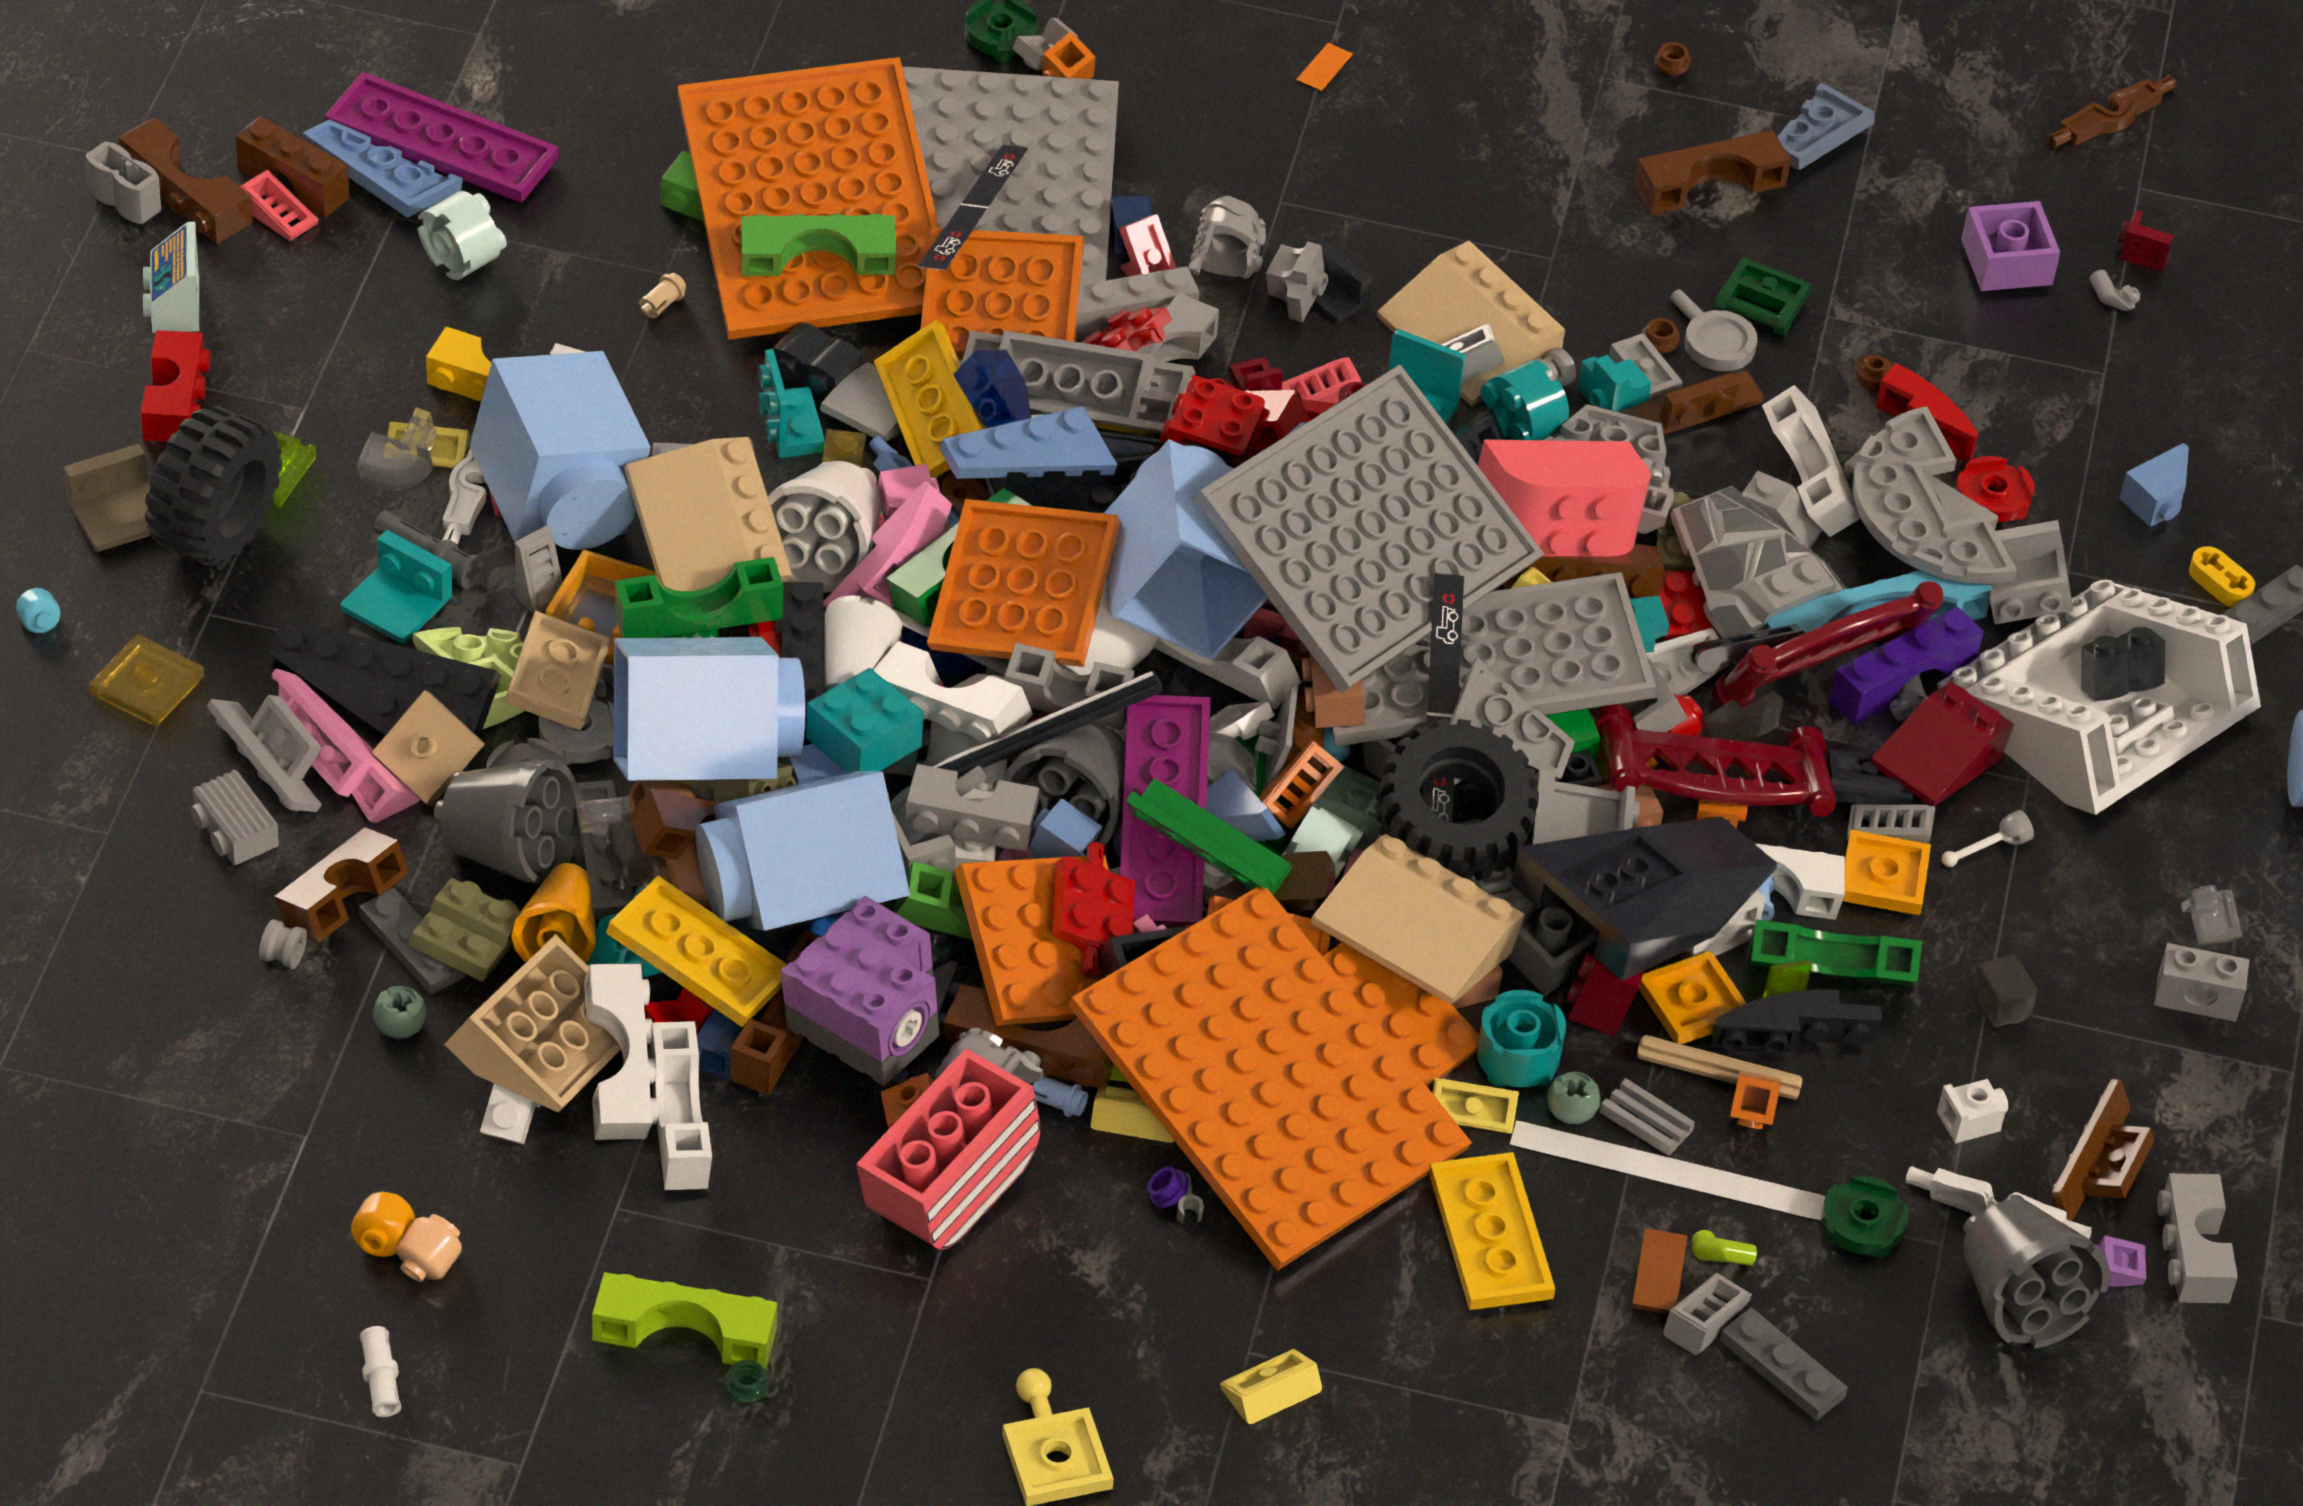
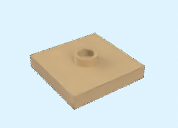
M424 690L372 753L424 803L433 806L450 785L454 774L462 771L484 746V743L431 693Z

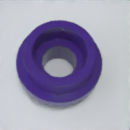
M1173 1167L1160 1169L1152 1176L1148 1183L1151 1201L1159 1208L1177 1205L1179 1200L1187 1194L1189 1178L1183 1171L1175 1170Z

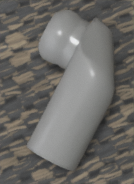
M2105 270L2095 271L2090 276V282L2103 304L2121 311H2129L2135 308V303L2140 300V293L2135 287L2131 288L2130 285H2126L2121 291L2114 288Z

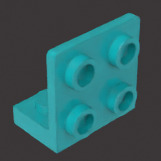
M1397 329L1392 336L1388 372L1401 365L1445 424L1449 425L1459 409L1466 355Z
M765 350V364L759 365V380L761 387L764 388V392L758 393V405L761 416L767 415L768 417L765 423L768 442L775 443L779 458L825 452V439L810 387L785 390L774 350Z
M386 530L377 539L378 567L341 602V611L395 641L404 644L413 636V633H416L452 598V566L445 560Z

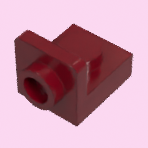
M2136 210L2131 223L2124 221L2119 234L2118 242L2124 244L2120 259L2163 272L2174 235L2140 225L2143 212Z

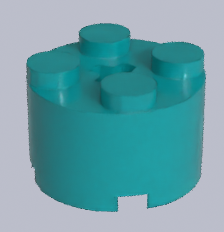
M1530 360L1491 378L1488 383L1481 386L1480 393L1482 399L1486 403L1488 410H1494L1505 440H1543L1560 432L1562 423L1569 418L1568 401L1562 385L1558 379L1550 380L1545 373L1550 369L1538 360Z
M1512 990L1498 995L1494 1003L1489 1007L1488 1005L1486 1006L1482 1014L1476 1053L1478 1062L1487 1074V1079L1491 1084L1499 1087L1506 1085L1512 1087H1532L1547 1085L1552 1081L1559 1067L1566 1031L1565 1017L1555 1003L1554 1007L1542 1001L1543 995L1533 991Z

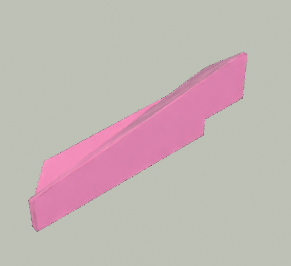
M277 668L274 670L272 679L279 683L278 696L282 698L322 747L312 766L337 794L349 797L352 793L365 816L372 823H378L421 800L372 753L374 749L300 677Z

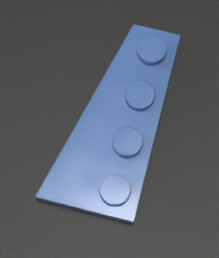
M329 119L302 134V140L347 164L348 177L407 218L461 191L463 178L452 173L444 177L434 172L435 166L423 160L415 164L402 158V151L396 148L372 145L371 137Z
M1084 406L943 438L940 450L956 479L1006 477L1008 472H1022L1027 474V477H1043L1044 471H1064L1065 476H1082L1083 471L1099 470L1100 475H1114L1117 463Z

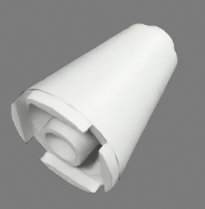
M853 595L839 597L829 603L823 616V694L869 667L873 670L897 641H901L902 621L895 611L877 600L873 601V605L860 602L861 596Z

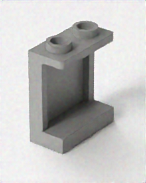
M2058 520L1996 531L2015 565L2017 573L2015 581L1990 585L1992 590L1989 591V598L1995 624L2073 611L2064 547Z
M1540 769L1536 774L1537 784L1535 787L1539 792V802L1524 846L1632 829V825H1636L1640 812V802L1634 800L1635 787L1626 786L1622 792H1615L1555 781L1556 772Z

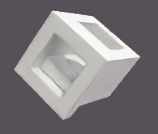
M1988 1079L1953 1088L1952 1084L1943 1086L1937 1113L1954 1143H1959L2000 1132L2005 1113L2008 1111V1101L2004 1091L2001 1088L1993 1089Z

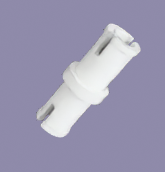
M381 1326L369 1327L360 1333V1341L362 1342L365 1365L362 1369L363 1379L369 1383L372 1412L376 1413V1416L389 1417L401 1410V1402L399 1401L396 1378L399 1374L398 1364L391 1356L388 1330Z

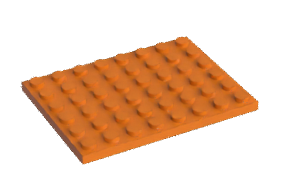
M900 57L678 85V98L728 340L790 332L799 322L808 323L819 328L922 314L927 268L918 267V265L929 251L931 228H939ZM758 214L767 216H792L795 214L806 216H829L832 214H842L845 216L869 214L895 215V275H857L849 262L841 256L832 252L817 250L805 252L794 257L787 263L780 276H742L741 216H754Z
M1259 887L1254 888L1076 994L1068 1003L1070 1009L1277 1271L1427 1176L1431 1170L1430 1163L1452 1160L1466 1151L1472 1143L1268 888L1264 891Z

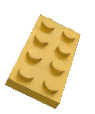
M935 320L874 360L915 466L927 464L930 478H937L951 469L940 450L943 438L986 429L943 324Z
M657 876L609 922L606 931L608 935L741 1027L783 987L781 970L787 966L786 963L660 876Z
M1514 1153L1430 1163L1431 1170L1429 1176L1469 1310L1554 1299L1555 1285Z

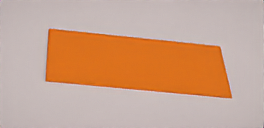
M1327 43L1296 80L1322 91L1353 53Z

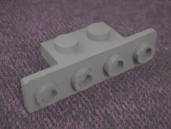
M268 695L253 719L238 702L211 699L207 708L216 718V724L231 736L237 744V750L252 762L258 770V776L277 793L279 802L293 812H317L322 804L302 779L322 747L280 696Z

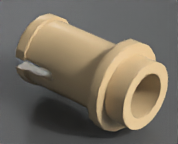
M676 273L664 274L659 278V284L639 300V305H642L641 310L648 317L657 318L673 301H680L684 297V292L687 289L686 283Z

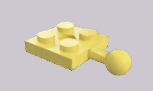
M1037 1368L1023 1371L1017 1379L1016 1390L1023 1401L1031 1404L1035 1418L1004 1424L1002 1436L1025 1505L1032 1506L1113 1489L1114 1478L1089 1407L1052 1414L1047 1399L1051 1392L1049 1376ZM1053 1451H1061L1068 1455L1069 1459L1057 1463L1049 1460L1046 1455Z

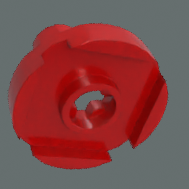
M1997 456L1978 457L1969 461L1965 466V470L1959 473L1955 489L1998 516L1997 522L2024 519L2027 516L2034 494V482L2031 475L2020 465L2018 470L2006 465L2008 459ZM1989 486H1994V488H1995L1997 491H2002V492H1993V491L1989 490L1988 487H1989Z

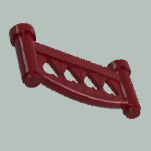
M1922 582L1908 597L1883 603L1843 617L1774 648L1766 645L1754 646L1731 672L1723 674L1712 688L1713 702L1721 711L1727 714H1739L1753 701L1755 690L1759 686L1880 640L1883 644H1886L1922 626L1942 604L1943 590L1936 582Z
M1619 704L1602 706L1592 716V720L1600 735V743L1610 782L1617 792H1622L1626 786L1635 787V791L1639 786H1645L1673 795L1723 804L1748 806L1806 804L1807 809L1819 817L1827 816L1834 810L1836 796L1825 762L1827 747L1822 732L1817 728L1810 726L1796 728L1787 735L1784 746L1634 729L1629 710ZM1652 756L1660 757L1675 772L1665 769L1654 770L1649 768L1646 763ZM1691 761H1699L1715 776H1708L1704 773L1691 774L1685 768ZM1730 765H1736L1753 780H1746L1741 777L1737 779L1729 778L1724 772ZM1769 769L1777 770L1792 785L1782 782L1770 783L1764 780L1763 776Z

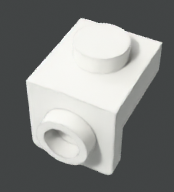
M494 1084L480 1132L487 1136L524 1145L535 1107H540L541 1104Z

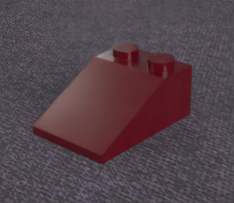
M1950 681L1929 695L1871 757L1870 762L1877 766L1878 770L1883 774L1896 779L1903 784L1902 787L1934 807L2002 759L2014 723L1969 694L1964 688Z
M1595 951L1593 955L1586 952L1578 971V976L1582 978H1573L1566 996V1001L1572 1003L1568 1019L1615 1036L1639 989L1644 971L1622 981L1594 957Z

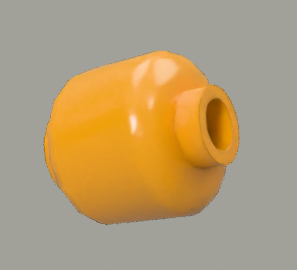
M388 1192L373 1193L364 1200L351 1224L352 1237L362 1250L373 1256H393L397 1253V1243L415 1220V1214L411 1206L401 1196Z

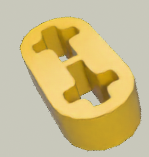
M2209 546L2198 548L2193 553L2189 568L2190 576L2221 603L2228 607H2233L2253 594L2255 581L2252 576L2222 551Z

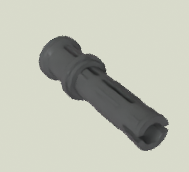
M388 510L382 511L375 519L374 523L382 526V528L377 525L373 526L375 533L382 535L386 530H389L450 563L452 566V577L457 580L458 585L462 588L470 589L482 576L485 565L484 559L476 554L470 556L459 550L458 544L451 540L440 541L400 519Z

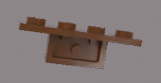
M1747 371L1736 374L1729 373L1667 393L1665 397L1618 412L1661 423L1663 435L1761 404L1764 395Z
M2111 1079L2105 1092L2100 1095L2097 1107L2090 1121L2085 1124L2076 1148L2069 1154L2065 1169L2059 1180L2052 1187V1202L2058 1209L2064 1210L2067 1213V1220L2073 1221L2086 1195L2125 1199L2155 1141L2149 1127L2123 1126L2130 1111V1103L2121 1079Z

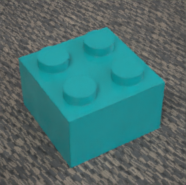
M870 667L807 703L806 739L847 773L854 771H881L922 747L923 711Z

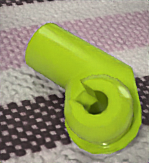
M1700 1230L1692 1237V1252L1701 1261L1730 1262L1752 1266L1756 1260L1757 1249L1753 1244L1715 1238V1235L1708 1230Z

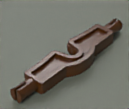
M2167 75L2165 78L2154 83L2149 79H2144L2132 86L2111 93L2108 100L2109 108L2112 111L2098 103H2091L2076 114L2062 120L2060 130L2046 136V144L2048 147L2051 146V149H2055L2068 141L2076 146L2101 133L2121 131L2129 127L2137 115L2159 105L2162 95L2176 88V81L2174 78H2171V75Z

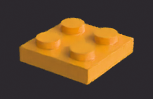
M1850 829L1845 856V895L1843 901L1920 915L1931 844Z
M1712 951L1644 973L1639 986V991L1674 1043L1684 1044L1710 1035L1716 1018L1736 1007L1746 1004V1001Z

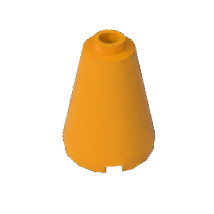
M564 863L554 867L517 916L511 937L515 951L524 962L532 958L555 934L585 964L594 952L597 938L591 883L588 873L580 866Z

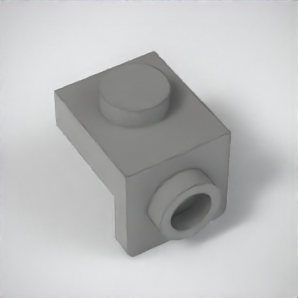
M1050 18L1042 35L1018 36L1012 49L1024 58L1023 62L1028 67L1042 70L1043 53L1070 32L1077 38L1078 36L1058 18Z

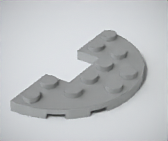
M1928 407L1900 414L1886 422L1885 428L1875 436L1871 435L1858 457L1853 478V497L1860 518L1872 536L1886 550L1900 560L1937 577L1986 585L2015 581L2017 569L1988 516L1983 515L1950 522L1926 476L1954 471L1957 461Z

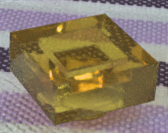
M827 429L823 462L844 461L862 468L866 433Z

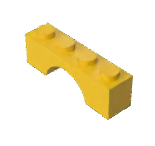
M445 327L426 356L427 384L472 398L476 401H482L491 362L488 361L482 352L481 338Z

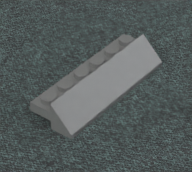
M1005 330L1003 336L970 331L963 361L958 360L976 403L1043 414H1051L1084 406L1092 422L1158 433L1162 432L1167 419H1173L1174 416L1171 414L1178 393L1184 394L1192 374L1195 375L1193 366L1156 361L1153 354Z

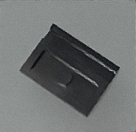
M1829 749L1826 765L1837 802L1865 805H1911L1913 793L1902 787L1903 784L1896 779L1888 777L1879 771L1878 767L1870 762L1874 754Z

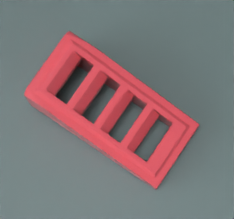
M268 169L240 186L251 195L252 216L288 241L293 240L318 223L319 219ZM263 195L267 197L265 200L261 198ZM274 203H276V204L278 205V206H276L275 208H272V207L270 206V205H272V204H274ZM285 210H286L287 212H289V214H287V215L284 216V217H281V216L279 215L280 213L284 212ZM295 218L301 221L293 227L288 224Z
M1345 357L1282 382V390H1296L1301 399L1338 403L1340 388L1350 382H1361V379L1350 358ZM1309 390H1314L1315 393L1311 395Z

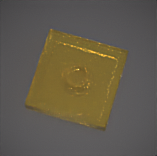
M137 634L89 683V692L157 727L205 676L204 666Z

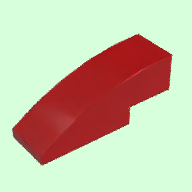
M1895 363L1881 379L1875 407L1897 417L1908 411L1927 406L1955 458L1965 463L1971 461L1979 433L1967 416L1934 385L1918 374Z

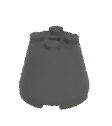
M1098 719L1070 732L1044 740L1024 751L1010 765L1002 780L1039 787L1036 818L1044 808H1048L1051 811L1061 798L1102 826L1095 842L1105 846L1116 832L1123 810L1126 743L1116 732L1106 727ZM1034 829L1032 830L1029 845H1031V842L1036 834V830Z
M534 759L467 772L458 771L454 774L447 788L444 800H439L436 803L434 819L438 825H441L442 835L449 853L460 855L521 882L541 884L554 867L571 861L578 840L576 837L571 836L573 809L580 807L579 791L570 769L562 762H554L547 759Z
M2020 1195L2007 1197L2004 1201L1989 1207L1983 1213L1971 1216L1964 1224L1963 1231L1966 1236L1963 1243V1251L1989 1322L2007 1343L2011 1341L2030 1343L2033 1348H2040L2065 1339L2080 1329L2090 1319L2086 1314L2087 1311L2092 1307L2100 1292H2107L2110 1281L2109 1265L2105 1256L2087 1237L2024 1200Z

